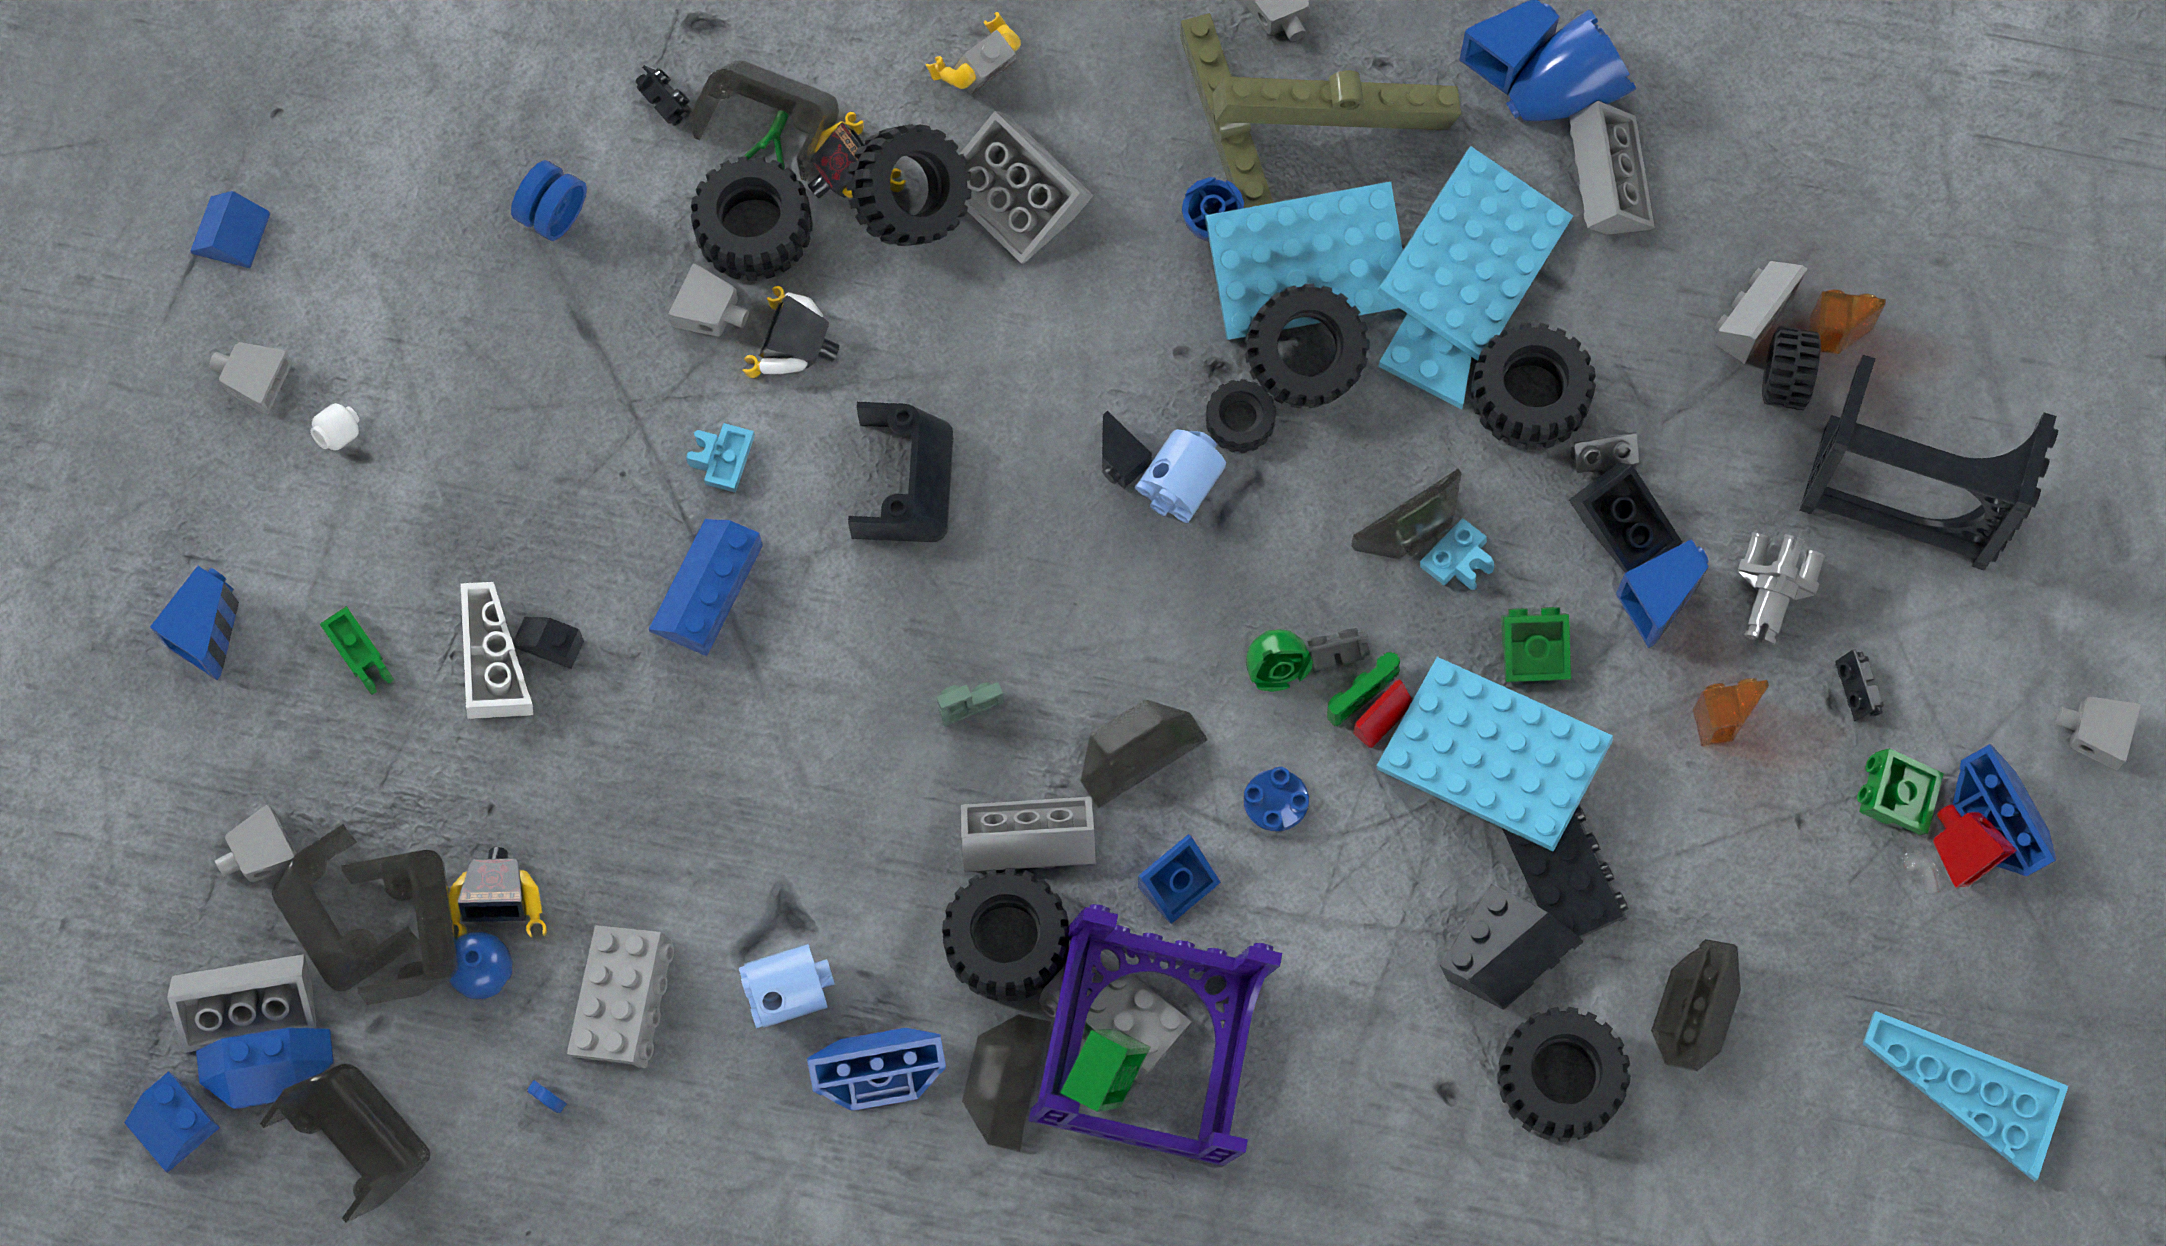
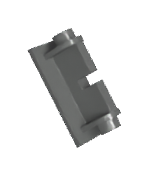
M1636 432L1574 442V447L1570 449L1571 457L1573 460L1575 459L1576 473L1612 468L1617 463H1639Z
M1351 628L1338 632V638L1327 640L1326 636H1319L1308 639V645L1306 646L1313 661L1312 669L1316 672L1336 666L1334 657L1336 653L1340 654L1342 664L1364 660L1365 656L1370 655L1368 643H1362L1361 639L1368 638V634L1358 632L1357 628Z

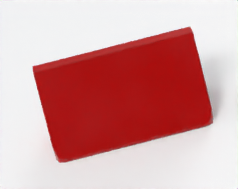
M1400 679L1396 680L1355 723L1353 734L1369 748H1373L1402 718L1413 701Z

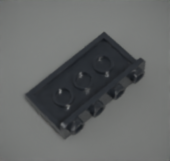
M1580 804L1576 808L1554 851L1502 828L1538 907L1549 912L1577 936L1582 938L1616 921L1622 922L1627 919L1624 911L1629 909L1622 893L1620 891L1615 893L1610 884V881L1615 878L1608 863H1601L1596 854L1601 849L1593 832L1587 834L1582 822L1587 819Z

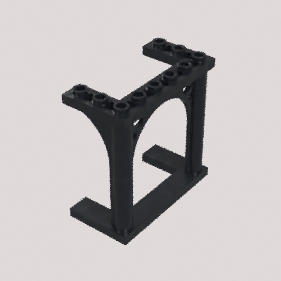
M1862 355L1856 366L1841 418L1831 415L1824 428L1799 511L1812 514L1814 508H1819L1974 559L1972 567L1984 571L1991 561L1996 562L2000 551L2003 552L2008 540H2012L2015 530L2020 529L2023 519H2027L2031 508H2035L2041 494V489L2036 487L2039 477L2044 478L2050 463V459L2045 458L2048 448H2053L2059 431L2054 428L2057 416L2044 412L2036 423L2032 435L2019 447L2003 455L1990 458H1969L1955 455L1856 423L1876 359ZM1848 451L1966 489L1982 505L1959 517L1930 519L1827 487L1845 452Z

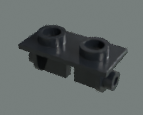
M645 65L642 67L647 72V75L642 74L636 79L637 89L651 104H654L659 97L662 99L654 108L668 124L678 125L683 119L681 115L684 112L691 115L694 114L693 110L687 105L690 100L679 89L674 90L669 85L671 79L663 70L658 67L655 70Z
M1853 649L1836 660L1835 663L1847 697L1848 706L1851 709L1854 721H1858L1868 714L1870 716L1882 714L1884 703L1881 700L1877 685H1867V682L1875 679L1868 656H1864L1862 651L1856 652V649Z

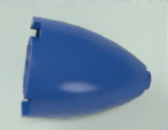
M1590 9L1555 33L1525 65L1508 94L1511 100L1506 103L1515 119L1520 116L1523 121L1564 119L1597 101L1608 105L1636 90L1634 83L1630 82L1627 78L1630 73L1609 36L1596 24L1598 20Z

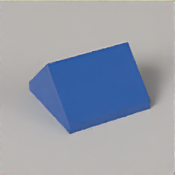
M234 191L211 196L190 250L191 254L251 268L270 212Z
M1189 834L1138 876V888L1170 924L1221 883Z

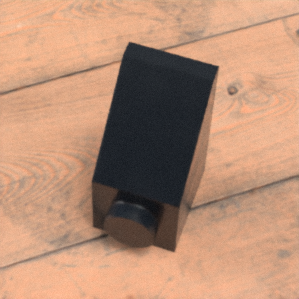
M1106 411L1103 414L1102 473L1112 484L1118 483L1125 489L1152 463V453L1109 411Z
M526 616L513 641L514 648L572 669L584 643L578 628L552 618Z

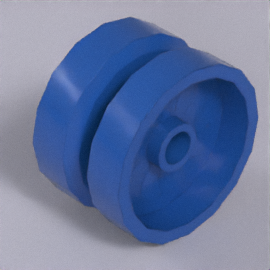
M543 160L528 172L517 189L511 207L512 218L526 227L534 226L536 233L550 241H555L569 230L579 215L586 198V183L572 174L564 175L562 168L550 161Z

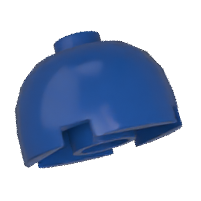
M1208 177L1197 181L1188 188L1182 204V215L1187 228L1195 237L1209 241L1205 215L1244 208V201L1241 192L1232 182Z
M469 932L458 937L450 945L445 955V972L449 983L459 993L470 999H486L498 994L502 990L501 987L506 984L507 979L509 980L512 975L513 960L508 948L498 937L486 932Z

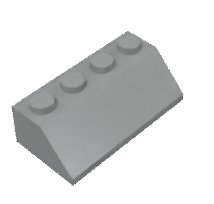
M1600 101L1570 115V135L1574 143L1575 164L1578 168L1579 190L1583 198L1584 219L1587 228L1606 235L1646 231L1655 228L1636 116Z
M1091 797L961 805V839L964 872L985 873L993 869L1014 868L1017 871L1022 868L1039 867L1041 869H1050L1054 866L1072 865L1074 867H1083L1087 864H1096Z
M305 954L175 975L171 978L167 998L183 1053L197 1051L222 1038L288 1027L317 1028L312 981Z

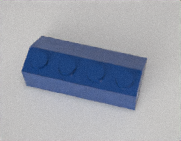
M705 519L648 629L649 632L707 656L763 546L760 533L731 520Z

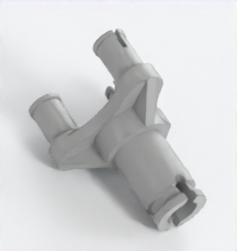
M1752 533L1745 559H1741L1738 567L1739 573L1758 591L1748 621L1749 629L1745 630L1744 636L1755 641L1759 637L1761 627L1763 626L1765 632L1761 643L1775 645L1777 641L1775 636L1780 632L1789 601L1816 595L1819 587L1817 580L1826 555L1817 551L1806 550L1798 575L1796 565L1805 540L1797 537L1791 550L1794 536L1785 534L1777 561H1774L1772 565L1764 566L1763 563L1772 538L1763 534Z

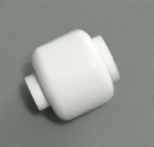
M337 403L331 404L314 416L312 420L313 428L310 430L311 435L323 449L339 450L358 436L359 428L357 423L359 422V417L349 406L345 408Z

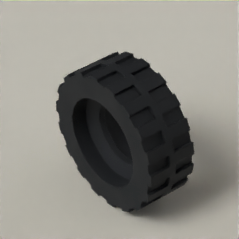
M1241 379L1240 381L1231 380L1225 385L1222 384L1216 392L1214 391L1211 394L1210 401L1207 403V431L1210 432L1211 438L1218 443V446L1223 449L1226 448L1230 452L1247 453L1249 450H1257L1260 445H1264L1267 442L1268 437H1271L1276 419V406L1273 405L1274 400L1271 395L1269 396L1254 381L1249 382L1247 379ZM1236 402H1245L1251 405L1256 412L1254 425L1246 430H1236L1230 427L1225 419L1226 410L1230 405Z

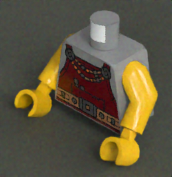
M995 12L994 15L996 17L990 22L984 21L991 34L967 51L954 68L946 67L941 56L935 57L936 63H927L926 67L933 80L942 79L959 89H965L971 96L1016 62L1015 52L1021 46L1020 38L1008 27L1001 15Z

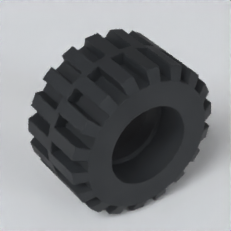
M1784 326L1777 328L1772 336L1765 364L1762 384L1764 404L1802 411L1807 407L1813 394L1820 361L1821 340L1818 332Z

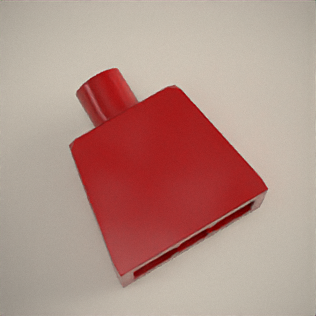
M1950 804L1937 813V817L1946 829L1933 839V843L1956 888L1969 887L2017 851L1979 812H1969L1961 816L1956 807Z

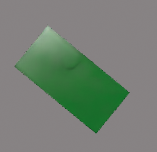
M1117 1029L1091 1030L1060 1093L1096 1112L1121 1108L1151 1047Z

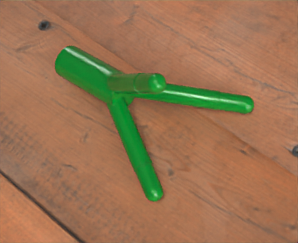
M777 111L768 134L744 155L747 156V160L752 158L760 149H765L773 141L777 161L782 163L783 170L785 169L780 135L789 117L785 111Z

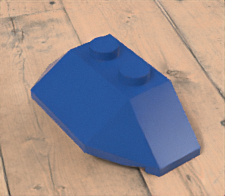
M1989 744L1962 759L1953 805L1961 816L1969 812L1981 813L2017 850L1996 867L2023 876H2029L2057 861L2048 827L2018 774L1999 752Z
M288 1027L222 1038L196 1051L199 1083L233 1109L302 1098L324 1071L334 1063L330 1029Z
M900 1028L839 1039L807 1058L813 1092L823 1095L851 1111L916 1100L933 1083L939 1073L941 1074L946 1068L941 1034L911 1028Z

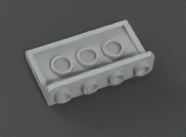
M595 925L567 1055L574 1058L633 1064L638 1068L647 1067L648 1060L651 1059L654 1051L652 1042L654 1031L660 1022L661 1013L659 1008L661 998L667 989L666 975L668 965L674 957L672 939L656 931Z
M1102 951L1100 958L1103 966L1109 971H1117L1119 964ZM1066 964L1045 986L1039 999L1044 1012L1052 1018H1055ZM1092 967L1091 972L1096 973L1092 978V982H1101L1103 976L1099 975L1094 967ZM1129 974L1110 983L1095 998L1087 1014L1082 1038L1086 1041L1091 1030L1117 1029L1150 1046L1151 1048L1135 1078L1137 1082L1143 1083L1152 1069L1189 1028L1192 1021L1135 976ZM1089 989L1087 991V996H1089L1091 993Z

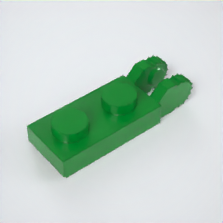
M347 606L320 623V626L355 677L358 676L371 695L377 692L376 685L371 678H368L364 671L373 665H376L384 681H387L388 684L394 681V678L381 661L383 659Z
M1395 652L1384 653V656H1380L1377 659L1376 667L1371 672L1361 673L1353 681V686L1345 693L1342 691L1338 692L1331 698L1327 707V719L1334 727H1338L1382 691L1385 686L1394 680V677L1399 675L1400 657H1398V654H1395Z

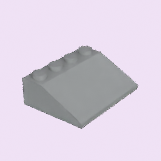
M994 111L960 153L964 154L967 163L964 164L965 171H970L972 181H967V189L972 190L971 199L965 200L964 204L968 206L967 211L1021 264L1028 261L1074 220L1094 196L1009 114Z

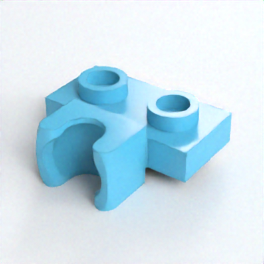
M723 423L719 437L716 434L701 430L695 431L694 436L697 445L705 449L699 453L688 452L686 456L687 463L693 468L707 471L704 479L705 485L736 493L755 437L754 431Z
M1462 518L1420 561V567L1444 586L1456 575V579L1469 589L1475 590L1477 588L1475 582L1476 574L1473 571L1481 569L1485 573L1490 574L1494 569V561L1491 556L1481 549L1487 543V536Z

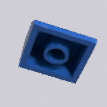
M169 1071L142 1093L124 1122L167 1173L220 1128L183 1083Z

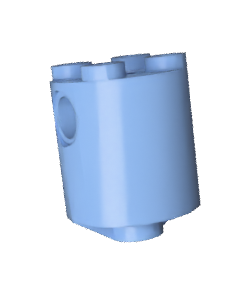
M1177 429L1171 433L1135 488L1140 494L1152 501L1150 507L1158 514L1166 516L1169 512L1180 521L1189 523L1225 469L1226 461L1215 449L1217 446L1216 442L1207 434L1200 431Z
M809 944L751 961L739 967L742 985L750 1003L756 1028L762 1026L765 1028L828 1008L822 988L835 985L827 959L814 963Z

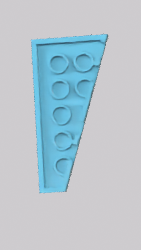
M1407 313L1382 356L1378 367L1460 409L1463 408L1471 356Z
M1875 1011L1867 1029L1863 1045L2034 1182L2038 1180L2068 1086Z

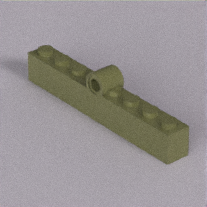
M1208 13L1182 20L1180 39L1227 181L1232 182L1241 192L1244 208L1274 203L1250 134V123L1215 122L1212 93L1224 76L1231 77L1211 14Z
M1352 70L1336 72L1329 77V81L1224 76L1212 93L1215 122L1449 130L1461 115L1457 86L1361 82L1360 74Z

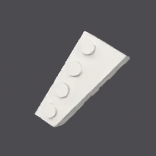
M494 582L461 584L467 718L533 715L532 701L515 653Z

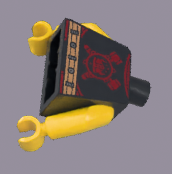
M854 112L847 113L845 123L840 121L820 134L814 151L815 154L811 158V163L820 174L808 184L809 189L818 198H821L830 189L843 198H853L852 191H847V181L852 180V174L848 173L850 163L857 162L858 160L854 157L857 149L866 146L859 136L863 132L864 121L860 120L854 124L856 121V114ZM898 168L893 169L891 173L890 187L893 192L902 191L906 185V180L901 182L893 180L901 176L902 171Z
M493 847L488 852V859H474L471 861L468 871L463 872L450 887L447 915L451 916V918L444 925L443 933L445 937L450 939L451 929L457 925L459 928L458 937L467 934L465 925L460 923L461 917L463 922L526 921V915H529L530 921L526 926L527 934L532 938L531 927L534 924H541L543 936H545L547 926L540 920L539 913H542L539 888L527 871L520 870L518 860L508 859V851L506 849Z

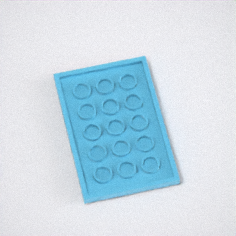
M1470 146L1376 293L1478 361L1483 348L1488 347L1489 340L1495 335H1500L1573 215Z
M1391 181L1205 215L1227 340L1246 337L1250 329L1249 325L1259 309L1276 293H1280L1294 285L1301 287L1304 284H1314L1318 288H1321L1323 285L1330 287L1333 293L1345 295L1348 298L1346 302L1351 307L1356 305L1361 312L1359 315L1399 308L1376 293L1403 251ZM1301 317L1290 321L1283 329L1321 322L1310 317Z
M1437 657L1376 766L1379 771L1554 851L1613 741V735Z

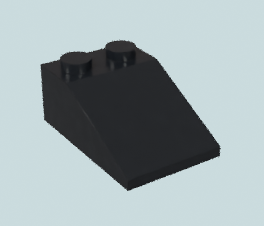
M1617 463L1569 499L1585 526L1625 573L1683 543L1632 464Z

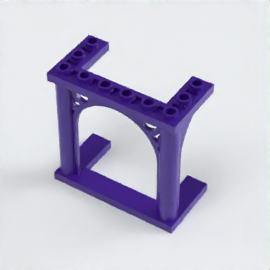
M1091 904L1090 908L1085 907L1068 926V936L1071 942L1038 1102L1031 1108L1028 1121L1217 1165H1227L1246 1153L1248 1139L1232 1136L1230 1131L1254 1007L1264 979L1280 967L1282 953L1273 951V946L1264 943H1254L1253 946L1247 947L1236 958L1226 956L1227 952L1218 948H1208L1207 951L1194 948L1195 944L1188 941L1176 940L1175 943L1162 941L1163 937L1154 933H1143V936L1132 934L1129 928L1116 925L1118 914L1110 913V908L1097 904ZM1103 950H1110L1117 956L1119 960V969L1117 971H1109L1103 966L1100 958ZM1125 953L1130 958H1135L1136 955L1139 959L1138 964H1128ZM1160 962L1168 963V969H1162ZM1092 967H1094L1099 975L1103 976L1101 982H1092V978L1096 974L1091 972ZM1190 969H1194L1193 973L1205 972L1199 980L1192 979L1189 976ZM1139 972H1155L1171 976L1191 988L1202 1000L1210 1014L1215 1033V1048L1198 1140L1079 1113L1080 1103L1060 1093L1079 1056L1084 1026L1092 1003L1106 986L1123 976ZM1221 976L1225 980L1223 991L1216 995L1208 994L1204 988L1206 981L1210 977ZM1088 989L1091 991L1089 996H1087ZM1228 998V1003L1223 1004L1224 1013L1218 1011L1215 1003Z

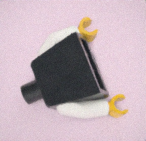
M773 287L772 291L778 298L772 299L767 297L769 306L776 311L759 354L763 359L758 361L755 356L747 355L744 358L746 363H755L752 369H743L742 371L749 378H756L761 372L763 374H786L803 371L815 363L818 356L833 362L840 345L825 339L829 322L823 318V314L813 300L809 297L789 292L785 295L782 287Z

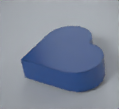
M535 1080L527 1088L528 1093L556 1113H561L567 1105L566 1102Z

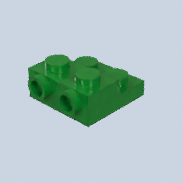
M1560 607L1541 608V614H1528L1527 608L1508 609L1509 615L1501 616L1505 681L1571 679L1569 614L1560 613Z
M1890 748L1875 752V754L1869 757L1865 766L1866 772L1869 773L1867 784L1860 788L1857 795V801L1861 803L1859 812L1884 824L1895 823L1919 835L1928 834L1944 773Z

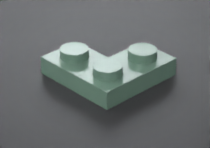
M990 682L982 683L974 687L972 693H970L967 685L962 687L953 685L944 689L941 695L936 697L939 716L944 727L1004 703V696L999 682L990 684Z

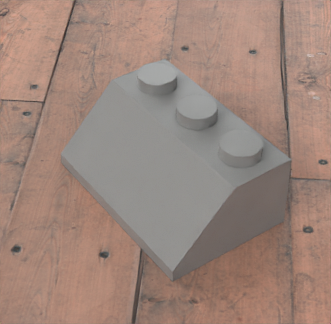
M1770 261L1764 270L1758 268L1748 282L1752 286L1747 293L1741 291L1731 305L1734 308L1733 312L1729 317L1724 314L1716 324L1714 330L1718 333L1713 343L1745 364L1796 295L1807 272V268L1803 265Z

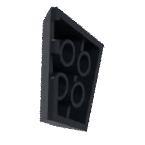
M1491 884L1440 967L1447 981L1504 1010L1534 985L1535 979L1548 968H1554L1561 962L1560 958L1572 948L1575 950L1583 943V940L1549 912Z

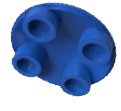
M1276 767L1259 773L1248 783L1244 791V808L1247 815L1257 826L1269 831H1285L1293 828L1302 821L1309 807V794L1305 784L1298 776L1289 772L1284 767Z

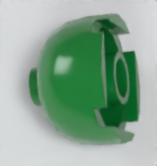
M1282 629L1268 630L1262 633L1248 647L1246 656V667L1252 683L1254 682L1261 691L1269 692L1290 688L1287 682L1293 681L1297 677L1299 682L1302 681L1311 671L1313 664L1310 653L1302 638L1289 630Z

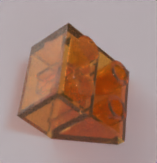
M1836 289L1822 291L1811 313L1809 331L1819 333L1821 352L1840 354L1873 330L1885 307L1886 299L1877 298L1873 294L1850 295Z
M1747 678L1737 682L1738 685L1725 687L1724 683L1707 686L1693 708L1701 746L1734 741L1769 686L1768 680L1757 681V678Z

